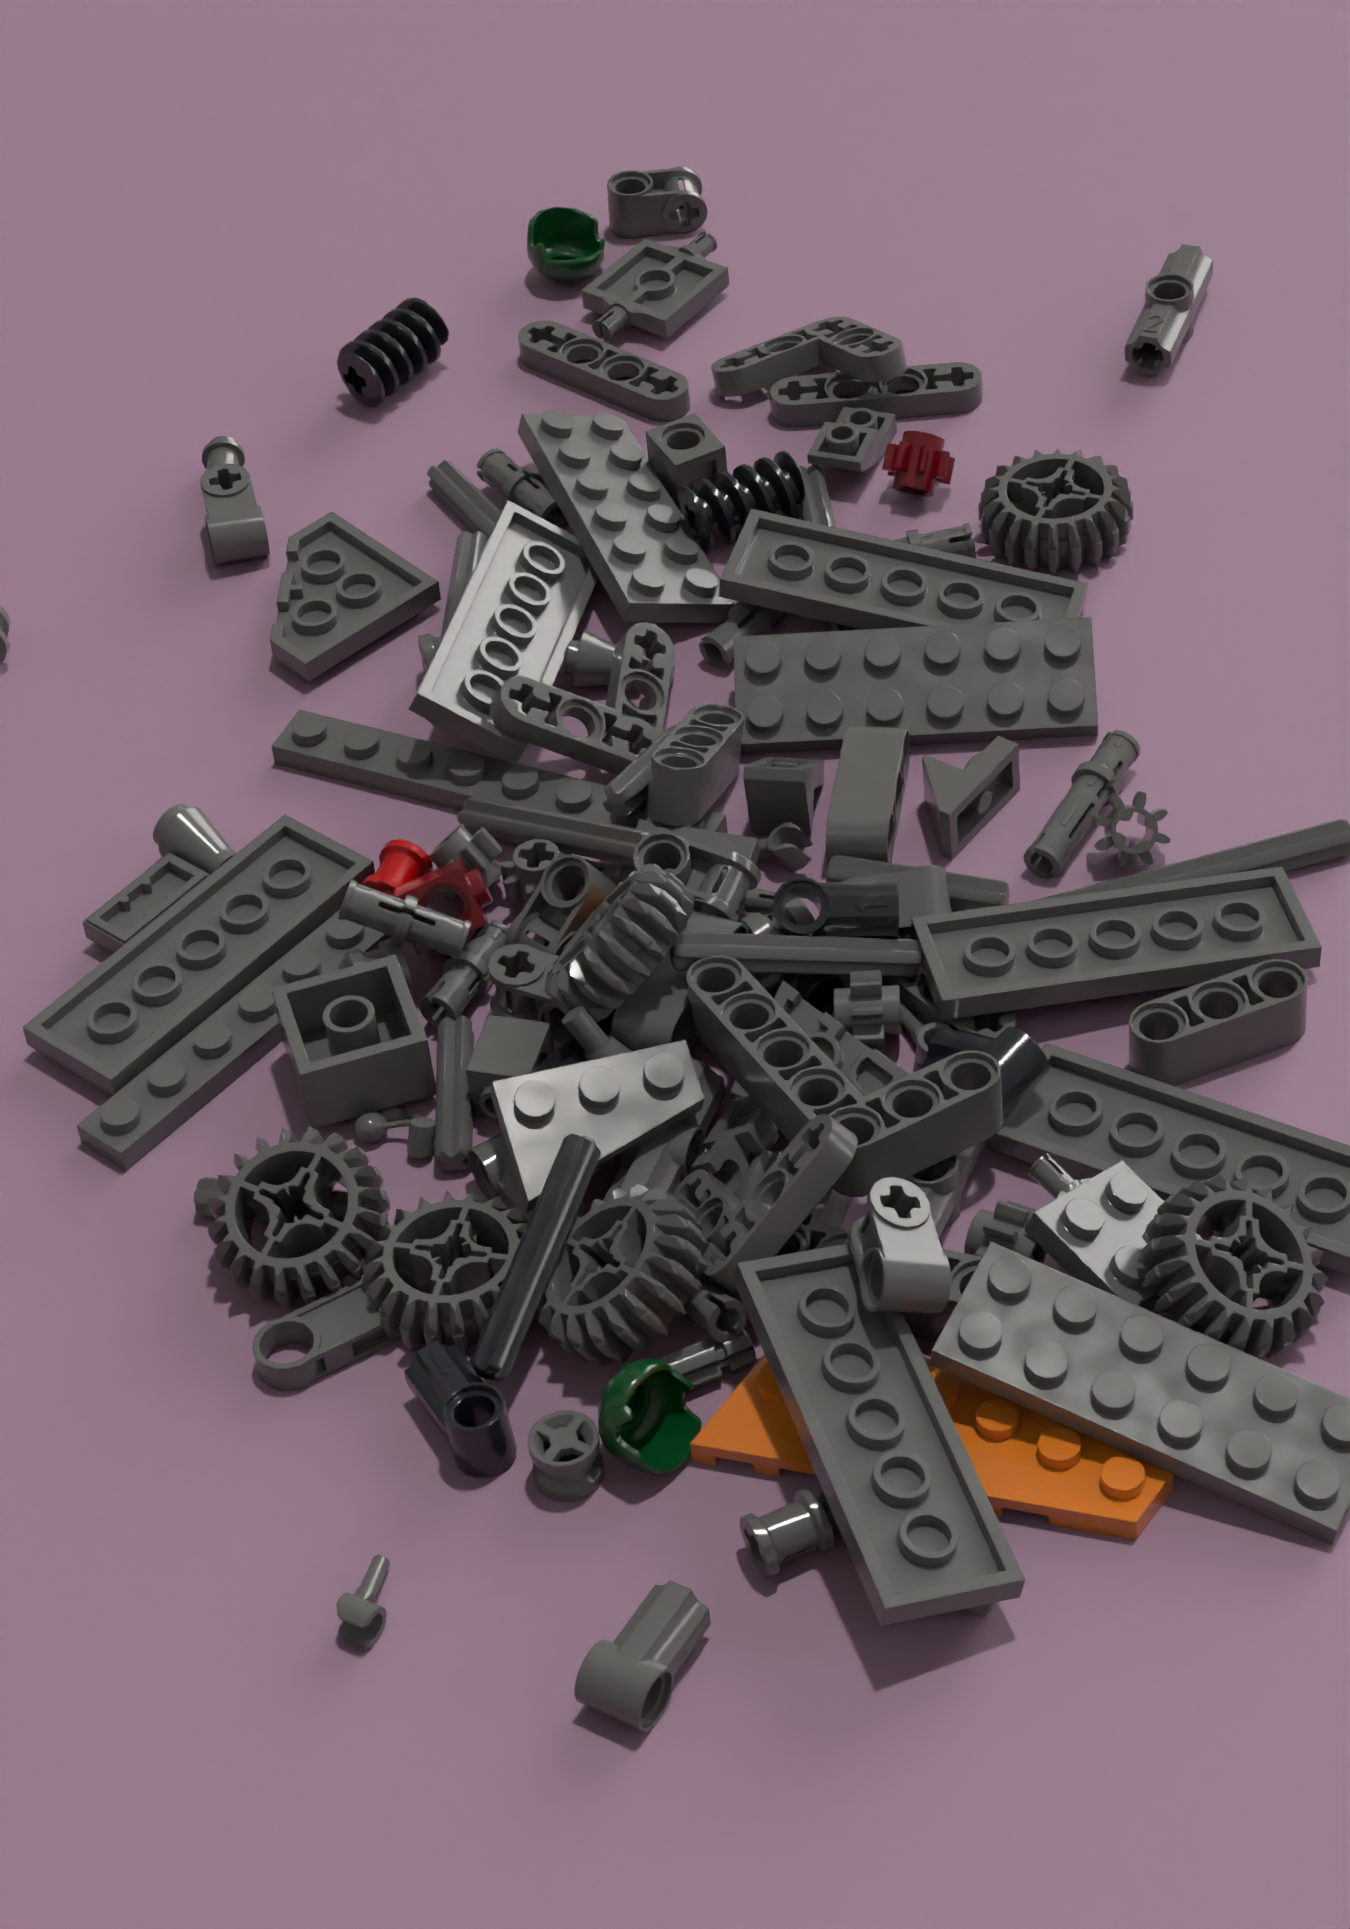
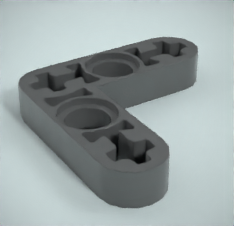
M842 316L816 321L723 357L712 364L711 371L717 394L723 397H734L756 391L774 384L783 378L797 375L822 364L864 382H881L902 375L907 370V363L900 339L849 317Z
M645 622L634 624L628 629L615 648L606 706L529 677L515 676L506 680L492 698L489 705L490 716L493 723L502 732L511 737L618 775L663 734L674 659V645L666 632L658 626ZM644 648L645 656L650 660V662L646 665V667L643 670L637 668L642 663ZM625 689H633L642 693L649 703V710H641L632 706L625 696ZM515 700L522 703V711L526 714H523L520 711H518V702H516ZM545 710L551 713L546 722L544 720L548 716V712ZM570 716L580 720L588 731V737L580 738L570 734L564 727L562 717ZM604 732H605V735H604V737L602 738L601 741H602V742H605V744H603V743L600 742V739H601V737L603 736ZM626 741H628V742L631 743V751L634 752L635 754H633V753H631V752L628 751V750H629V745H628V743H627Z
M827 1114L814 1117L799 1131L742 1202L739 1201L731 1188L707 1171L699 1169L690 1173L678 1185L673 1193V1197L695 1215L696 1221L703 1227L702 1236L709 1244L706 1253L702 1256L708 1264L704 1274L728 1291L738 1293L734 1284L737 1263L774 1257L852 1161L858 1142L856 1135Z

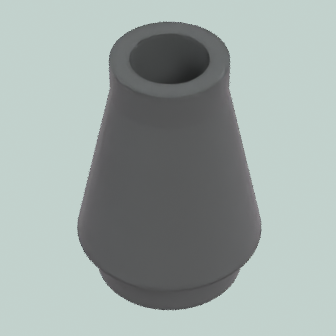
M177 804L169 808L160 817L153 831V840L159 845L161 856L164 857L170 852L210 875L237 854L198 807L189 808L184 804Z

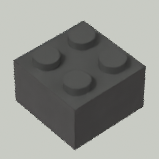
M396 954L271 988L283 1044L313 1129L436 1095V1083L428 1040Z

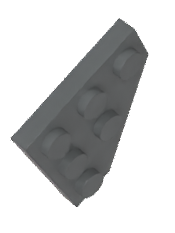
M330 512L288 537L286 572L281 575L276 602L278 615L276 624H272L270 634L273 657L309 682L441 600L439 582L334 512Z

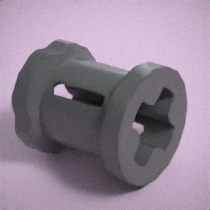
M809 1488L796 1492L794 1501L761 1517L749 1513L741 1517L739 1521L741 1534L748 1553L759 1572L767 1578L777 1575L780 1571V1565L815 1548L819 1552L824 1553L835 1546L834 1534L827 1514L816 1495Z

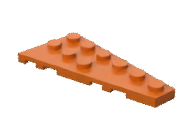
M764 1354L690 1443L692 1461L717 1465L719 1458L752 1463L755 1473L780 1477L783 1469L816 1475ZM923 1356L997 1516H1002L1004 1508L1045 1515L1049 1525L1137 1540L1172 1493L1173 1473L929 1365L930 1359Z

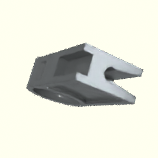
M362 1279L281 1318L270 1321L261 1327L255 1335L252 1349L260 1378L267 1386L279 1391H295L305 1388L313 1382L397 1342L398 1338L389 1340L387 1333L383 1330L384 1327L379 1317L381 1307H378L376 1311L369 1309L366 1298L368 1289L363 1288ZM288 1344H303L311 1347L307 1355L291 1363H275L267 1360L272 1352Z

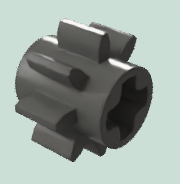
M1141 791L1135 794L1132 805H1124L1122 799L1115 794L1109 795L1113 810L1107 817L1101 815L1092 817L1093 822L1104 827L1106 836L1097 841L1094 845L1095 848L1099 851L1107 850L1112 846L1117 848L1116 865L1124 868L1128 863L1130 854H1138L1144 863L1148 865L1153 864V858L1149 849L1155 842L1165 844L1170 843L1171 840L1165 834L1158 832L1157 822L1164 819L1168 814L1167 810L1164 808L1155 809L1151 812L1145 810L1146 793ZM1138 812L1137 823L1146 827L1145 835L1143 838L1133 837L1129 846H1124L1125 836L1116 832V825L1119 820L1130 821L1133 813Z
M460 825L445 837L428 855L438 868L461 858L467 872L474 869L480 871L487 887H490L502 874L501 866L494 860L502 853V847L484 827H481L472 836ZM449 889L440 890L449 900L457 894Z
M544 839L529 840L517 846L513 853V861H503L500 864L507 904L515 905L520 902L523 909L539 884L548 865L560 856L572 854V851L566 850L559 853L558 847L553 842Z
M881 970L850 972V988L834 989L835 1019L844 1025L848 1033L870 1049L885 1051V1035L902 1034L899 985L882 986Z
M998 1201L994 1212L981 1209L970 1224L965 1240L964 1253L983 1257L990 1242H993L1043 1264L1047 1252L1024 1230L1036 1209L1011 1201L1006 1203Z

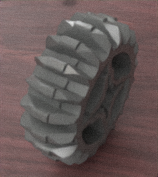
M1057 448L1054 454L1045 455L1035 450L1033 457L1028 459L1014 456L1012 466H997L996 475L985 480V488L981 493V502L978 503L981 533L984 535L985 544L992 546L994 557H1007L1009 565L1012 567L1026 564L1028 569L1034 572L1040 568L1050 569L1053 576L1058 569L1069 568L1074 573H1077L1080 565L1087 564L1092 567H1098L1101 557H1114L1117 546L1126 544L1127 534L1130 532L1131 521L1133 520V502L1131 501V490L1128 487L1127 478L1119 476L1117 466L1104 465L1101 456L1087 459L1083 457L1081 450H1077L1073 454H1061Z
M651 863L640 866L636 871L631 872L625 881L620 882L609 896L604 898L603 902L590 914L584 924L576 930V934L570 942L563 947V952L553 962L552 969L547 973L544 992L556 1001L555 1005L565 1014L573 1008L582 1005L596 1023L606 1019L614 1009H618L627 997L634 994L637 987L650 976L652 970L664 959L670 947L677 942V937L687 926V921L693 914L695 897L683 887L685 884L670 871L667 873L658 865Z
M310 1126L300 1142H297L293 1133L282 1127L278 1145L270 1147L266 1140L257 1137L255 1146L258 1154L249 1160L246 1156L234 1153V1164L239 1172L236 1176L218 1175L217 1184L225 1195L208 1199L209 1211L216 1220L207 1226L209 1237L214 1244H218L214 1249V1255L221 1267L229 1269L228 1275L237 1287L243 1289L250 1285L249 1290L253 1296L263 1303L274 1294L278 1303L289 1309L298 1293H301L305 1302L310 1304L319 1299V1290L328 1287L330 1292L333 1293L343 1288L340 1280L348 1274L353 1279H362L364 1271L360 1261L362 1258H365L366 1250L370 1248L371 1243L377 1242L374 1239L377 1237L378 1229L385 1224L390 1225L382 1214L390 1210L391 1204L386 1191L380 1189L384 1181L377 1167L368 1165L369 1159L360 1147L355 1145L348 1149L344 1138L335 1132L323 1142L319 1131ZM336 1183L341 1184L348 1191V1207L343 1223L336 1220L330 1211V1206L334 1201L331 1192ZM310 1211L313 1217L309 1215L304 1217V1212ZM256 1212L263 1214L268 1222V1227L264 1233L267 1242L261 1253L253 1248L251 1241V1229ZM300 1214L303 1219L298 1220L296 1215ZM286 1217L291 1220L294 1218V1223H289Z
M1219 1174L1214 1178L1207 1179L1204 1183L1196 1180L1193 1183L1186 1184L1175 1196H1169L1157 1208L1158 1213L1147 1225L1146 1231L1142 1235L1147 1245L1143 1247L1142 1254L1137 1261L1150 1270L1145 1275V1280L1141 1287L1158 1292L1160 1296L1156 1301L1154 1313L1168 1312L1176 1323L1261 1359L1265 1356L1269 1359L1272 1356L1280 1355L1292 1345V1342L1296 1343L1310 1330L1309 1326L1314 1323L1313 1318L1319 1314L1321 1306L1325 1303L1319 1293L1323 1290L1328 1277L1315 1268L1320 1263L1324 1251L1308 1246L1306 1239L1312 1226L1298 1227L1290 1218L1294 1204L1279 1208L1272 1202L1271 1187L1258 1190L1254 1194L1246 1176L1229 1184ZM1201 1229L1213 1230V1236L1207 1241L1195 1238L1196 1230ZM1259 1297L1269 1299V1310L1253 1309V1302Z
M639 1183L630 1188L628 1192L619 1187L612 1191L607 1202L596 1198L593 1200L588 1213L583 1217L576 1215L574 1218V1225L568 1232L538 1304L537 1310L540 1312L538 1322L545 1328L546 1334L556 1341L562 1349L573 1357L577 1356L583 1362L592 1360L598 1365L603 1366L610 1362L612 1358L624 1363L629 1359L634 1348L646 1353L650 1347L651 1339L659 1333L668 1336V1325L678 1315H686L683 1305L688 1297L698 1294L701 1290L695 1279L708 1268V1264L702 1256L706 1253L709 1246L701 1233L703 1227L696 1221L695 1215L671 1194L664 1193L658 1187L649 1190Z
M447 1190L443 1201L433 1204L420 1197L418 1208L412 1213L396 1209L394 1225L385 1224L377 1231V1242L371 1243L370 1248L366 1250V1265L363 1266L364 1274L362 1275L363 1288L368 1289V1295L366 1296L368 1307L371 1311H376L378 1307H381L379 1317L383 1324V1330L387 1333L389 1340L401 1338L409 1352L415 1351L425 1344L428 1346L439 1341L447 1346L457 1345L465 1355L469 1346L476 1345L528 1224L521 1209L512 1208L507 1210L500 1196L482 1203L475 1190L464 1200H455Z

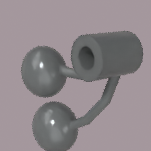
M402 1104L377 1111L376 1113L363 1114L355 1123L354 1131L356 1136L365 1142L380 1140L389 1128L409 1126L407 1154L417 1158H428L433 1155L436 1122L418 1114L407 1113L405 1106Z

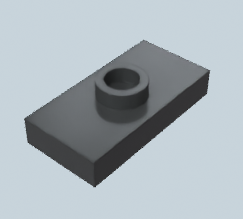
M169 852L82 922L86 938L113 953L116 952L210 874Z

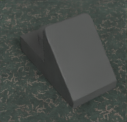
M997 736L979 755H974L967 762L964 770L930 756L924 755L922 757L924 798L941 856L953 860L1020 790L1019 744Z
M763 757L744 766L743 780L750 828L753 834L769 836L778 825L784 822H791L799 827L807 837H810L813 827L814 789L824 784V760Z

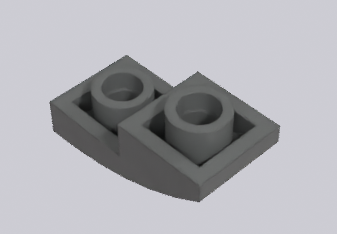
M843 407L835 423L824 422L807 454L808 464L860 472L871 468L885 453L887 443L892 442L897 432L896 414L877 412L868 408Z

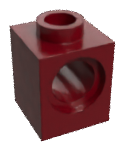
M461 858L393 889L392 896L405 900L407 894L419 898L417 905L428 909L427 900L434 892L441 889H449L456 892L461 897L464 906L454 918L470 921L469 932L487 924V912L484 906L493 903L491 894L480 871L474 869L467 872ZM413 944L418 956L430 951V949Z

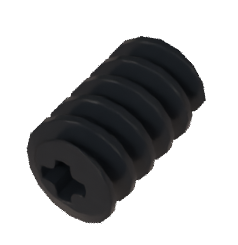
M416 297L407 298L396 309H392L381 320L371 325L368 330H364L354 341H350L340 349L337 366L343 383L360 403L368 407H377L384 401L385 396L394 394L398 390L399 385L404 386L412 379L413 375H418L426 369L427 364H432L440 358V346L448 341L449 330L443 318L430 304Z
M784 450L775 454L773 461L766 457L756 460L753 468L742 464L734 469L732 475L721 471L713 476L712 482L701 478L693 482L691 489L684 485L678 487V499L683 517L695 538H699L708 552L716 548L715 532L719 531L725 542L729 545L735 543V526L740 524L741 528H743L751 509L773 514L780 510L783 516L798 519L797 504L803 502L805 498L801 472L792 456Z

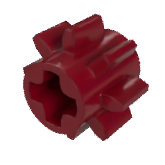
M904 431L899 445L887 443L882 470L888 471L887 475L894 477L892 488L910 495L931 497L934 495L935 486L938 483L950 485L955 458L950 457V452L943 451L945 440L942 437L926 432Z

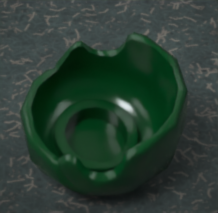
M552 207L538 211L529 220L526 244L527 255L533 267L539 273H542L545 278L556 282L575 283L595 274L604 259L605 239L599 236L598 221L594 216L575 208Z
M648 1358L623 1366L606 1384L600 1394L598 1402V1429L603 1445L618 1461L638 1471L653 1476L674 1473L691 1456L690 1443L701 1431L702 1427L701 1419L688 1408L685 1401V1393L693 1389L692 1383L662 1360Z

